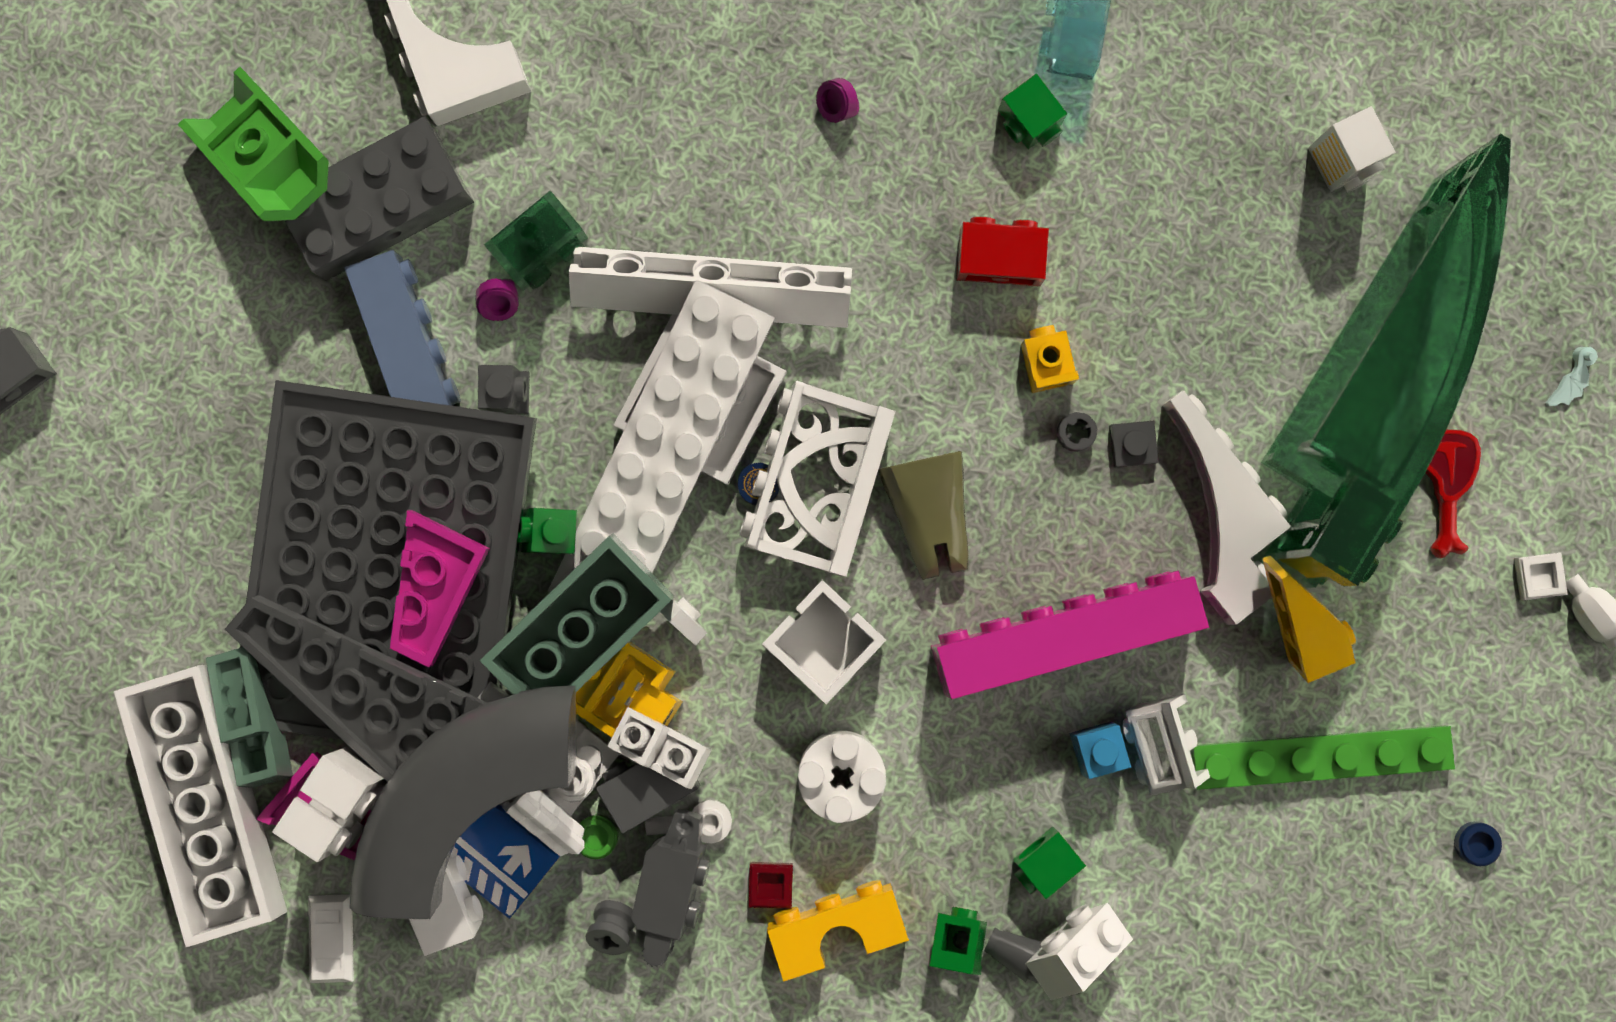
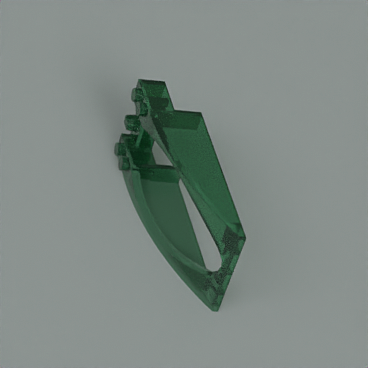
M1501 133L1432 181L1261 461L1268 468L1304 489L1286 518L1291 527L1272 541L1263 558L1272 556L1305 588H1316L1318 584L1323 585L1328 579L1343 587L1358 586L1360 582L1365 583L1371 578L1379 564V560L1375 558L1382 545L1390 543L1400 531L1403 521L1399 517L1422 480L1454 414L1481 339L1500 259L1507 210L1511 139Z

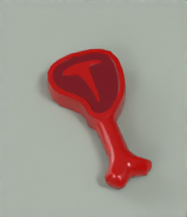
M1450 429L1431 431L1419 439L1415 448V459L1419 467L1432 480L1434 495L1439 502L1438 538L1430 546V551L1436 558H1444L1450 552L1462 555L1468 551L1469 547L1461 541L1457 534V502L1475 481L1480 466L1481 448L1478 439L1469 432Z

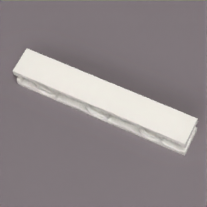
M575 246L574 264H571L569 269L571 307L679 315L695 280L698 279L775 317L774 322L848 328L852 268Z

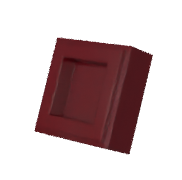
M750 862V908L792 909L793 863Z

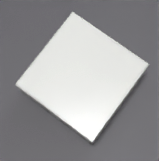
M1561 553L1514 558L1520 600L1568 595Z

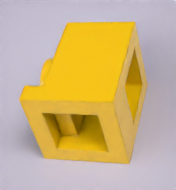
M1054 325L1029 331L1030 338L1024 339L1021 343V349L1031 392L1037 393L1073 385L1078 381V371L1075 370L1067 331L1056 332ZM1045 349H1053L1057 353L1058 358L1056 362L1049 363L1043 358V351Z

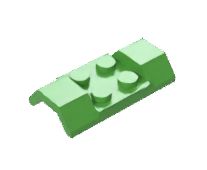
M240 66L234 71V96L209 119L184 118L178 123L179 127L263 221L295 220L327 190L329 160Z

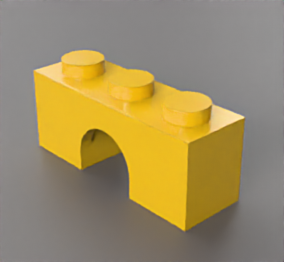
M881 880L871 881L856 888V895L841 899L838 893L816 900V908L800 913L798 907H792V909H785L774 914L775 921L768 923L767 932L783 982L825 968V958L820 944L824 935L830 929L838 926L854 929L861 936L867 954L909 941L891 883L882 886Z

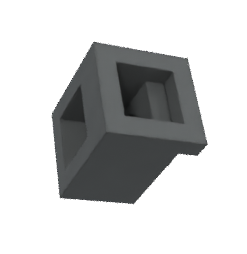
M478 365V409L505 414H529V371H519L513 365Z

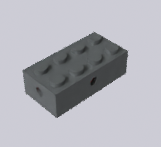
M424 116L329 166L327 190L295 220H285L311 271L324 281H328L345 272L344 267L379 254L474 203V200L438 133Z

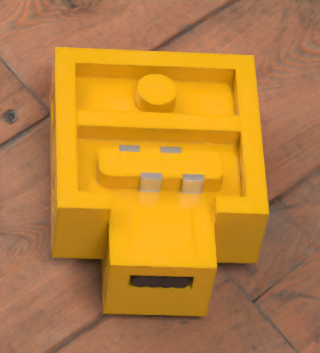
M629 641L576 692V714L611 738L627 707L668 726L683 701L665 690L675 671Z

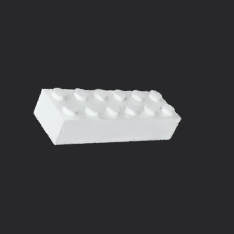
M198 665L114 691L185 947L271 922L288 912L263 824L256 820L260 813L253 789L237 787L230 746L226 743H220L207 665Z

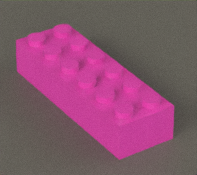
M1179 570L1168 571L1144 578L1146 582L1144 587L1138 588L1137 582L1103 589L1105 597L1096 600L1094 594H1085L1063 600L1064 609L1054 612L1052 606H1041L1021 612L1023 620L1011 623L1009 617L979 624L981 632L968 635L967 629H958L938 635L940 643L931 645L944 695L950 699L959 698L1210 628L1195 576L1181 577Z

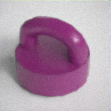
M835 78L823 82L818 88L816 104L820 114L827 121L838 123L855 117L858 114L859 100L855 88L846 79Z
M495 278L481 283L475 295L478 313L491 321H503L514 316L519 306L515 282L511 279Z

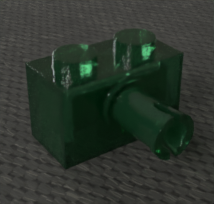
M550 190L484 245L515 283L524 291L529 286L532 289H536L544 284L552 275L550 269L562 259L565 262L573 260L575 248L585 247L583 242L588 237Z

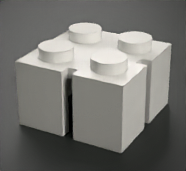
M822 580L795 608L802 615L797 620L789 615L762 644L827 704L881 647L886 639L858 613H855L850 619L845 613L851 606Z
M350 746L323 755L300 789V791L311 797L312 800L308 804L301 798L295 797L272 833L315 862L325 859L330 854L338 856L345 847L350 849L363 833L365 826L361 824V821L366 813L374 807L387 781Z

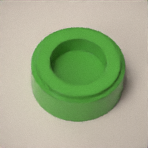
M595 814L586 817L579 823L585 828L582 837L585 848L580 852L583 856L589 859H601L608 856L614 850L618 843L619 834L615 823L610 818Z

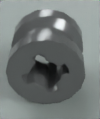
M604 900L599 902L593 913L595 923L589 926L585 936L589 946L596 951L609 955L625 953L630 942L628 932L632 931L635 927L631 920L633 909L618 901Z

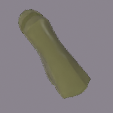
M962 451L878 469L881 481L900 522L912 558L922 580L939 576L938 556L934 549V546L943 543L945 551L943 552L951 573L968 570L969 555L965 521Z

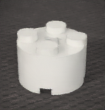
M832 731L820 735L805 749L799 764L798 784L804 801L817 815L836 823L850 822L864 817L879 803L886 786V771L879 752L868 739L850 731ZM836 766H839L842 770L850 767L852 769L849 773L851 782L847 785H844L841 781L836 784L832 783L831 781L834 778L832 769Z

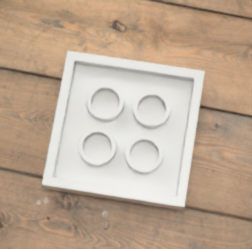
M671 315L614 423L616 428L624 431L679 315ZM757 356L702 470L703 473L726 485L730 483L787 374L786 370Z

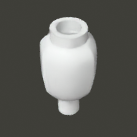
M1579 574L1573 576L1566 581V587L1574 597L1572 611L1577 621L1592 640L1604 643L1608 649L1616 647V600L1601 588H1589Z

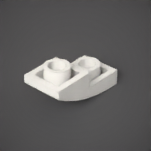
M627 707L607 746L640 765L651 768L689 789L693 788L712 749Z

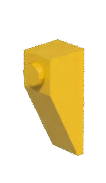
M1272 556L1262 558L1287 658L1307 683H1310L1355 664L1352 645L1356 644V638L1348 622L1345 620L1340 621Z

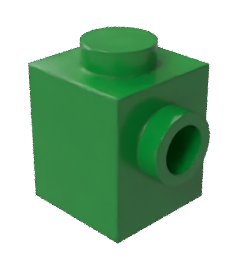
M1037 73L1003 97L998 109L1006 120L1003 125L1010 138L1017 144L1022 141L1028 150L1038 142L1044 147L1056 139L1063 132L1060 126L1067 116V112Z
M524 509V515L520 517L521 527L518 536V542L522 543L521 552L575 554L577 510Z

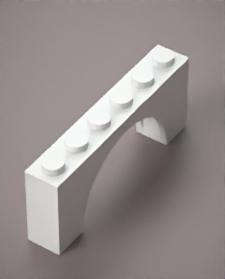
M387 0L391 11L384 14L387 25L394 39L400 37L405 49L404 52L399 53L400 61L408 78L414 76L419 88L418 91L413 92L415 102L423 117L429 115L437 126L531 92L520 59L511 40L493 45L458 43L442 37L424 25L414 14L409 0Z

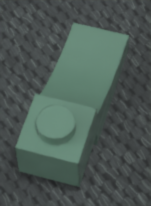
M244 647L207 657L206 663L220 743H226L230 746L237 787L255 788L292 777L293 772L286 735L281 734L271 711L257 660Z

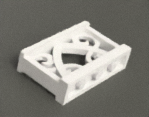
M796 381L792 385L791 390L784 388L777 407V413L783 414L779 431L771 429L764 454L771 455L767 472L758 471L752 490V495L759 497L754 513L746 512L739 536L746 538L744 547L846 577L896 411L881 406H874L807 385L800 381ZM811 403L821 405L829 416L830 430L821 434V422L814 415H812V427L803 429L798 422L801 408ZM837 408L870 418L868 427L839 429ZM791 432L794 438L802 443L784 455ZM844 443L843 455L847 451L855 453L856 462L853 466L844 467L841 465L838 458V444ZM828 447L829 461L834 472L842 480L851 484L848 493H833L822 497L809 511L796 490L791 469L807 456ZM777 479L784 500H776L769 503ZM834 504L838 507L840 514L836 521H829L826 513L823 515L821 523L816 520L817 515L826 505ZM778 512L784 518L783 525L778 529H786L794 523L795 519L801 527L793 538L785 542H776L768 536L765 524L772 513ZM808 533L823 546L830 549L831 552L829 559L826 560L793 549L800 544Z

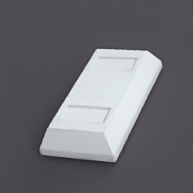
M350 894L309 895V983L353 982V911L350 909Z

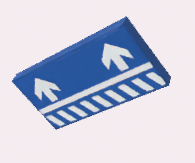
M500 804L484 813L472 823L457 839L452 850L454 856L459 855L464 862L467 872L465 883L509 919L560 857L538 837L512 818Z

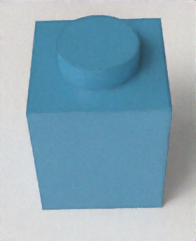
M1107 722L1069 733L1081 775L1092 779L1131 768L1118 724Z

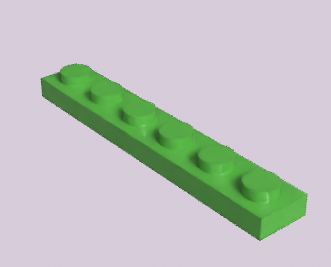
M1446 725L1200 744L1191 750L1195 771L1208 769L1210 778L1195 788L1197 790L1455 770L1451 726Z

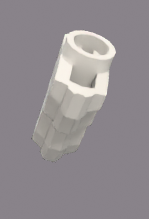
M542 790L516 796L500 804L512 818L538 837L559 856L568 853L579 854L585 848L584 840L582 839L585 828Z

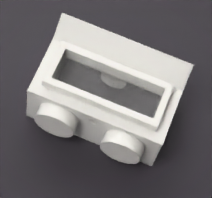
M1185 694L1141 703L1125 711L1127 718L1123 720L1124 735L1130 744L1135 743L1139 760L1135 764L1136 775L1142 785H1147L1150 795L1185 788L1195 789L1210 778L1208 769L1195 771L1190 750L1197 746V737L1192 729L1183 731L1177 708L1188 702Z

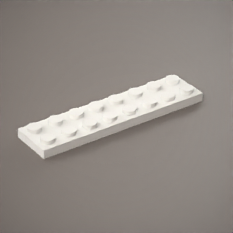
M698 279L695 280L576 530L575 554H565L548 589L549 592L561 583L613 533L653 573L772 327L775 317Z

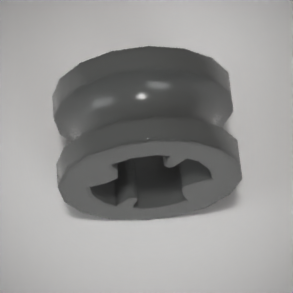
M1075 412L1060 421L1057 427V438L1063 448L1079 452L1087 449L1094 443L1098 429L1091 416ZM1077 421H1080L1085 425L1082 430H1088V437L1079 439L1076 444L1068 439L1072 434L1066 435V427H1072Z

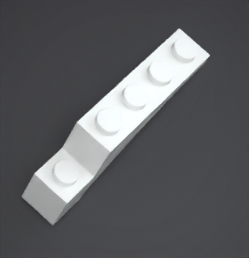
M1183 390L1165 402L1162 407L1178 428L1192 455L1202 483L1208 510L1211 542L1209 576L1207 586L1201 592L1227 625H1237L1272 598L1264 565L1259 561L1254 563L1251 558L1291 526L1285 519L1287 511L1274 496L1270 495L1268 497L1258 485L1261 479L1254 468L1247 462L1241 463L1231 451L1234 445L1228 435L1220 428L1214 429L1205 418L1207 410L1202 402L1193 394L1188 396Z

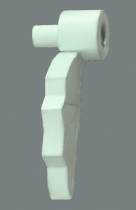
M1578 347L1574 350L1573 360L1575 361V366L1571 373L1563 376L1557 389L1545 402L1547 406H1557L1560 403L1569 405L1574 398L1583 395V388L1589 386L1587 366L1594 364L1598 358L1595 349L1592 347Z

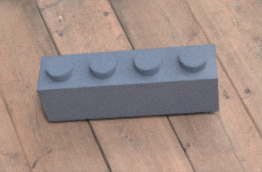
M390 250L344 267L390 397L451 406L461 402L454 380L452 378H445L440 365L447 362L443 347L438 338L431 339L426 325L432 323L429 308L423 298L417 300L412 285L418 283V278L409 259L403 260L394 250Z

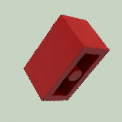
M973 217L970 219V222H963L959 232L956 281L1040 287L1046 279L1049 228L1038 227V222L1032 220H1016L1012 222V225L996 224V220L993 218Z

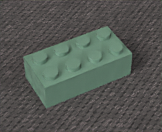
M613 533L479 661L513 695L518 694L520 691L542 687L576 685L577 692L673 599L674 595Z

